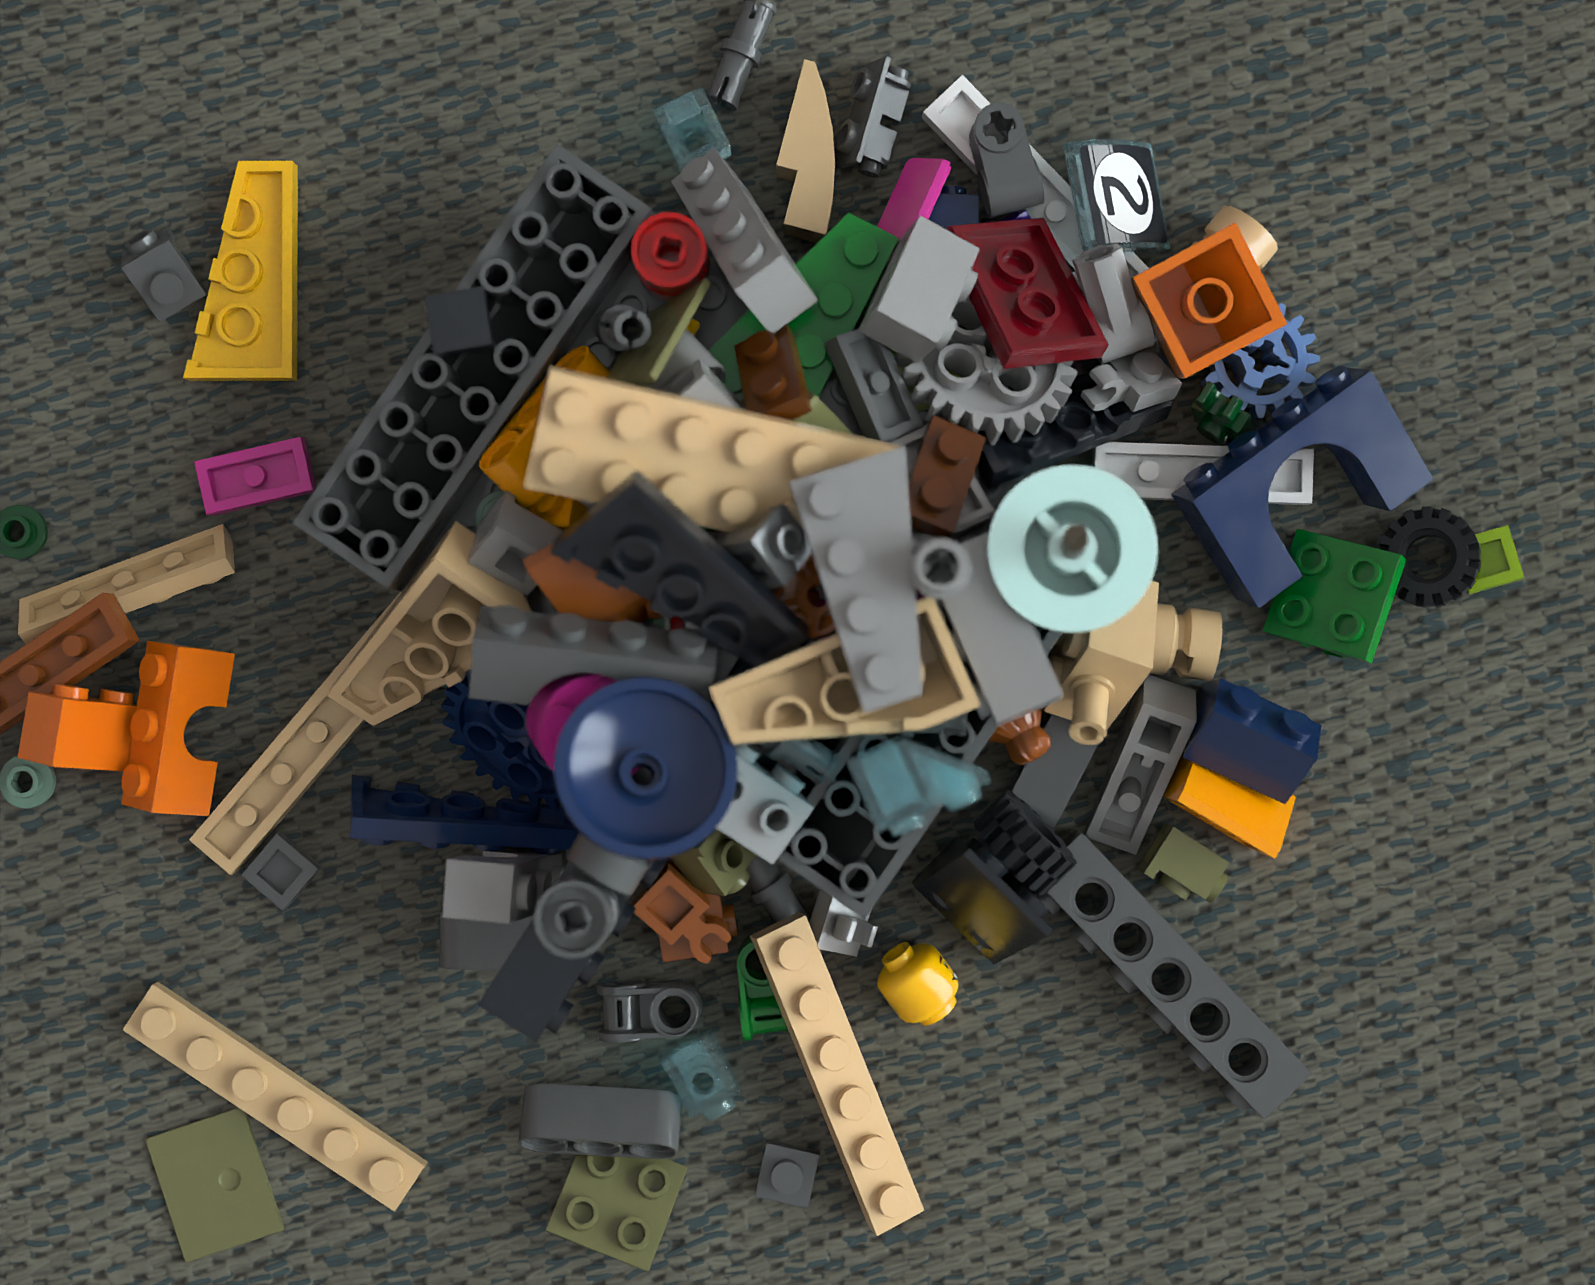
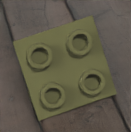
M576 1155L545 1232L649 1272L688 1167L669 1159Z

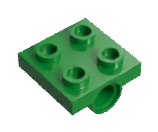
M1297 529L1289 554L1303 576L1273 598L1263 632L1277 638L1298 643L1307 648L1311 645L1324 649L1323 653L1330 656L1348 657L1372 664L1407 559L1401 554Z

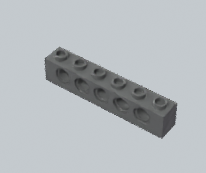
M1075 829L1063 841L1066 844L1065 847L1074 855L1073 858L1077 861L1076 866L1045 895H1039L1036 891H1031L1032 894L1053 915L1062 908L1076 923L1069 930L1073 937L1091 955L1098 948L1105 953L1114 963L1106 971L1129 995L1138 988L1147 997L1151 1004L1144 1011L1166 1034H1169L1176 1028L1189 1041L1182 1051L1204 1074L1211 1068H1214L1227 1081L1220 1090L1243 1114L1252 1107L1265 1120L1312 1073L1082 832ZM1086 883H1097L1102 892L1100 903L1092 910H1079L1075 902L1077 890ZM1124 923H1136L1139 929L1137 943L1127 950L1116 949L1113 941L1116 929ZM1163 963H1174L1177 970L1174 983L1165 989L1154 988L1152 974L1155 968ZM1201 1003H1212L1214 1017L1211 1023L1203 1028H1193L1190 1023L1192 1010ZM1240 1043H1250L1252 1049L1250 1060L1242 1067H1230L1228 1057L1231 1049Z

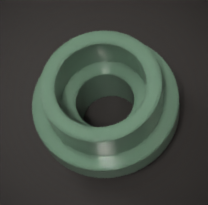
M15 756L6 762L0 772V791L10 804L18 808L38 807L48 801L55 790L56 775L51 766L20 759L18 756ZM24 771L28 772L33 779V785L29 791L22 790L18 784V778Z

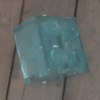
M899 735L845 759L878 832L889 828L893 836L903 834L926 823L927 820L923 812L943 804L949 811H953L975 802L983 797L979 787L991 782L985 769Z

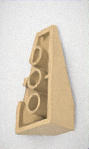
M455 521L355 654L326 696L374 726L421 702L425 694L445 684L451 687L464 679L467 670L471 669L473 636L481 606H514L523 611H532L522 592L468 563L475 534Z
M925 597L916 601L923 691L921 697L863 715L838 635L829 637L709 687L733 745L925 730L979 707L980 703L934 598Z

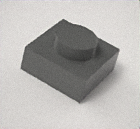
M283 832L276 833L241 876L283 911L290 907L323 866Z
M767 1139L755 1189V1197L808 1209L820 1151Z

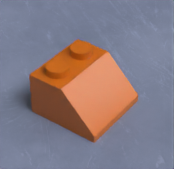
M1236 222L1131 278L1136 298H1139L1143 303L1154 335L1177 378H1187L1287 325Z

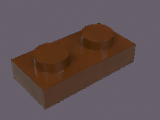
M787 324L774 334L767 330L759 331L752 334L748 339L734 345L747 411L790 421L812 411L796 339Z
M933 415L926 426L908 477L911 528L935 538H951L955 532L986 437Z

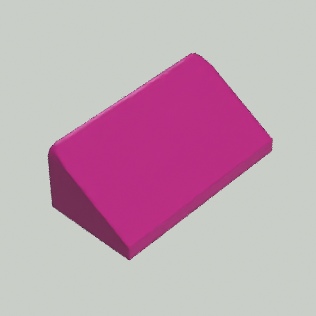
M934 158L909 159L903 168L877 227L898 237L900 240L902 235L920 215L928 219L952 168L949 166L951 162Z

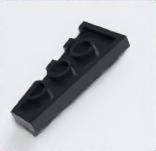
M1089 374L1077 375L1070 386L1072 392L1064 406L1060 408L1051 423L1044 421L1036 435L1024 429L1018 442L1013 443L1003 430L996 444L991 445L985 431L979 430L977 434L986 437L977 465L990 489L1164 421L1169 416L1173 402L1170 400L1132 412L1126 403L1121 401L1103 410L1093 411L1080 395L1082 391L1097 386V384ZM1003 385L1006 389L1014 391L1011 387Z
M638 470L634 471L553 542L551 554L567 563H570L572 558L597 571L596 579L616 590L621 585L651 601L650 609L668 619H671L672 616L682 618L700 628L699 636L755 667H760L788 655L808 639V624Z

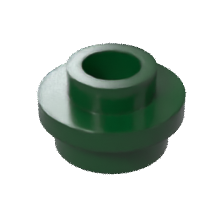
M12 505L1 510L0 553L6 557L20 560L28 559L38 554L46 544L48 537V528L43 516L37 510L24 505ZM20 522L24 526L25 533L21 540L15 542L10 536V529L15 523Z

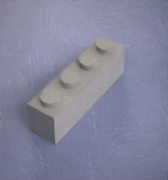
M715 147L704 156L692 159L684 166L681 173L671 180L695 224L702 230L706 243L734 291L767 331L774 334L818 301L749 190Z

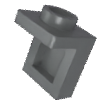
M169 227L157 233L152 228L146 229L125 243L124 246L127 250L122 253L121 269L159 322L207 295L201 280L176 246L175 236Z

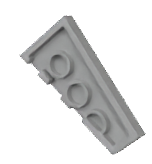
M905 446L790 481L794 502L863 715L921 697L923 691L916 592L910 575L913 549Z

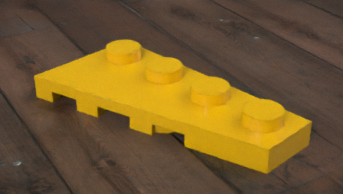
M238 161L221 226L224 232L217 259L213 258L208 277L211 281L204 311L199 313L194 332L197 334L192 358L187 360L183 378L188 381H297L298 166L294 161Z

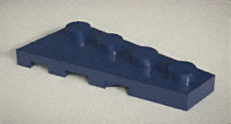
M352 775L350 838L361 839L370 845L383 846L389 845L394 841L418 842L421 846L434 849L445 848L450 844L473 845L477 849L491 852L501 851L505 847H523L539 854H555L560 850H569L577 838L578 830L569 820L561 806L557 810H552L548 804L540 803L536 808L528 801H516L509 798L498 800L496 807L486 806L485 801L480 797L474 796V793L452 790L449 795L440 799L428 797L420 793V785L397 782L395 791L370 788L371 777Z

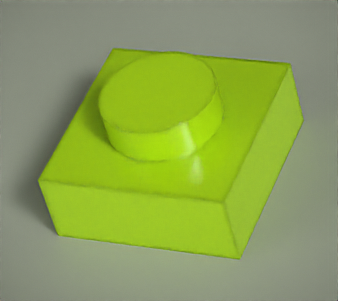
M1508 525L1475 534L1481 549V568L1475 578V584L1471 589H1468L1469 595L1524 579Z

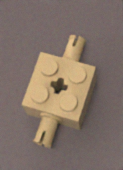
M1151 581L1139 602L1115 622L1087 632H1063L1052 647L1048 661L1064 695L1061 700L1045 706L1044 712L1071 720L1069 734L1074 741L1085 745L1101 743L1107 735L1109 726L1152 671L1159 583Z

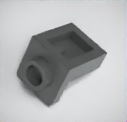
M784 504L772 506L756 527L721 534L714 539L768 589L786 586L811 554L804 530Z

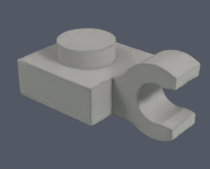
M1151 347L1092 369L1089 375L1096 382L1097 386L1082 391L1080 396L1093 411H1100L1112 404L1124 401L1134 412L1175 399L1182 382Z

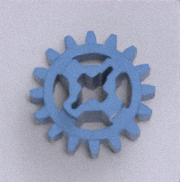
M1280 303L1278 306L1284 316L1286 305ZM1301 315L1293 318L1291 321L1286 320L1287 325L1209 365L1210 374L1200 381V384L1204 387L1207 381L1215 384L1219 392L1230 399L1234 395L1239 397L1243 401L1241 409L1244 411L1246 407L1250 408L1252 421H1258L1264 417L1266 407H1268L1272 414L1275 409L1285 403L1284 399L1289 401L1304 397L1297 388L1298 386L1310 387L1315 383L1316 378L1306 372V368L1320 362V356L1307 353L1306 346L1311 344L1316 339L1315 334L1300 335L1297 329L1304 321ZM1282 338L1289 347L1291 357L1287 356L1281 341ZM1257 349L1263 351L1262 361L1268 364L1260 371L1253 369L1255 360L1248 356ZM1224 362L1231 366L1236 378L1234 384L1225 371ZM1266 381L1284 385L1276 393L1263 396L1256 395L1257 391L1261 389Z

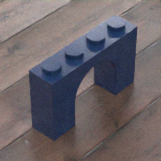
M1339 366L1327 371L1315 382L1317 388L1302 399L1295 398L1279 406L1272 413V421L1258 431H1248L1235 438L1228 445V453L1214 463L1209 462L1194 468L1184 477L1183 481L1185 484L1171 494L1235 599L1260 608L1303 576L1276 533L1268 508V497L1273 478L1284 461L1296 451L1313 444H1322L1334 454L1363 504L1386 511L1393 510L1433 480L1371 370Z

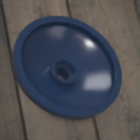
M643 677L621 680L609 684L587 697L574 710L565 723L554 756V781L557 795L563 810L574 827L585 838L601 849L617 856L635 860H657L672 857L702 842L714 831L727 813L733 800L738 777L735 746L732 744L722 718L705 699L689 688L657 678ZM636 767L646 768L652 775V782L646 786L637 785L631 778V770Z

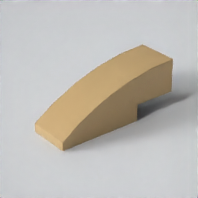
M804 59L778 156L776 171L778 178L794 182L784 220V235L818 243L828 233L832 214L835 175L834 140L826 93L816 63Z

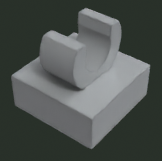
M819 890L809 923L819 949L857 957L861 944L872 948L878 928L877 925L868 922L870 912L863 919L826 892Z

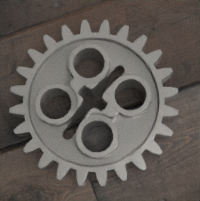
M969 297L962 304L956 302L951 317L957 320V325L943 350L940 351L934 348L919 363L897 352L895 360L899 367L904 368L902 377L906 386H916L911 396L914 404L927 401L930 405L925 418L927 421H930L933 415L937 417L942 415L947 418L948 422L964 426L967 430L978 433L979 430L985 431L991 445L996 444L1003 430L1014 443L1018 442L1024 429L1036 435L1044 421L1051 423L1071 394L1070 386L1077 376V371L1071 368L1073 361L1003 369ZM948 371L958 374L961 378L951 375ZM1003 385L1011 387L1014 391L1006 389Z

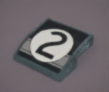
M1108 139L1081 140L1063 144L1083 251L1100 245L1106 246L1116 243L1122 247L1123 253L1129 251L1152 255L1171 249L1151 144L1131 140Z

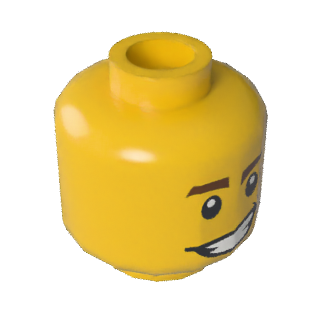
M902 942L884 955L882 959L884 967L878 975L877 987L900 1019L906 1023L920 1022L923 1026H928L944 1018L954 1008L956 1004L955 994L958 990V978L934 946L929 943H919L911 946L908 942Z

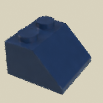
M1221 678L1200 685L1196 693L1197 721L1185 746L1183 757L1286 804L1317 761L1322 725L1310 720L1309 717L1299 711L1288 710L1260 697L1256 692L1247 687L1236 686Z

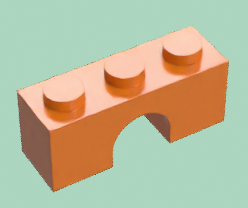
M147 640L145 656L139 667L141 683L137 708L130 723L132 739L128 764L123 771L121 780L123 790L122 805L150 813L209 816L218 762L192 756L185 746L184 731L189 718L197 710L207 706L227 708L235 653Z

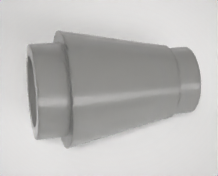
M935 538L926 541L917 548L910 562V575L916 588L924 595L935 599H946L960 593L969 582L972 571L970 557L966 550L957 542L946 538ZM944 567L952 572L953 578L946 584H943L940 580L934 584L930 579L931 573L937 568Z

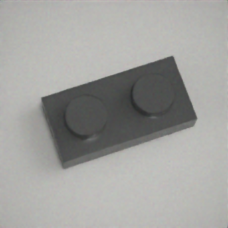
M859 328L838 335L824 343L865 438L887 442L924 427L890 348L859 332Z

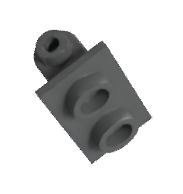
M888 56L865 64L854 77L850 96L855 100L850 118L846 119L841 125L835 142L836 150L840 151L836 168L842 169L860 163L859 173L878 178L881 169H887L897 132L880 125L881 118L894 123L900 122L911 88V83L907 81L909 72L900 67L889 66L891 58Z

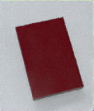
M1044 218L946 227L947 231L980 248L971 270L978 273V276L968 297L1003 369L1102 358L1109 344Z

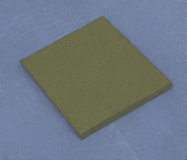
M704 278L646 314L651 324V334L648 341L638 348L622 351L606 379L646 387L656 381L709 289L711 282ZM638 327L635 328V333H637Z
M235 1108L145 1139L185 1263L284 1230L247 1113L240 1108Z

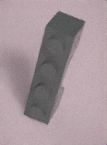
M481 606L473 636L469 698L529 705L536 693L544 685L558 677L573 673H594L607 676L616 681L643 677L668 680L689 688L710 704L712 694L709 687L713 686L717 645L699 636V631L691 628L671 630L647 627L634 621H618L615 623L583 619L581 616L572 613L552 615L523 611L514 606Z

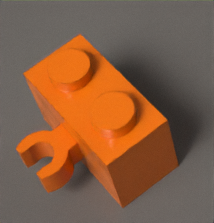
M54 684L53 693L29 691L18 758L51 767L124 771L128 764L132 739L130 723L137 708V704L134 703L135 693L101 688L99 698L88 697L89 688L65 684Z

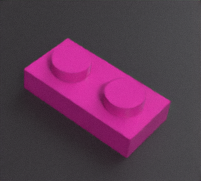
M302 437L194 461L205 512L209 516L310 494L317 488L306 439Z

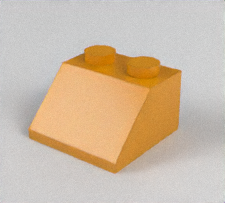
M1183 752L1162 797L1250 850L1275 859L1281 850L1296 797L1292 795L1287 803L1283 804L1184 758Z

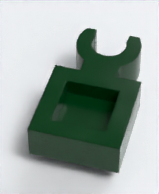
M1207 381L1191 406L1194 420L1199 423L1196 428L1198 432L1210 441L1224 446L1227 441L1232 442L1238 436L1252 431L1251 414L1241 409L1243 401L1235 395L1232 399L1224 396L1215 388V384Z

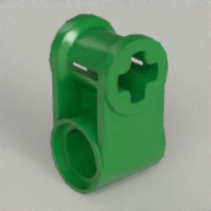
M749 935L742 941L737 959L740 990L738 1001L743 1041H751L755 1034L787 1031L790 1035L765 972L752 969L747 962L748 954L755 949Z

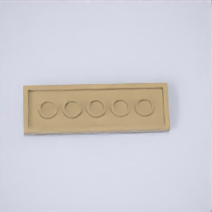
M549 366L524 478V488L598 503L634 471L638 470L700 526L727 532L756 527L772 506L784 504L803 529L790 489V481L889 451L899 446Z

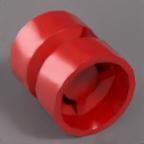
M662 212L650 216L638 227L632 239L631 256L642 285L651 295L663 301H668L700 280L708 278L710 259L702 230L692 219L680 213Z

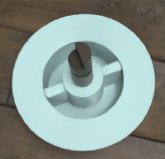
M1056 466L1026 478L1014 487L1002 501L995 513L989 531V567L1002 597L1018 614L1028 621L1057 632L1080 633L1105 627L1123 617L1139 602L1146 592L1157 563L1158 546L1156 530L1152 517L1141 498L1118 477L1089 466Z

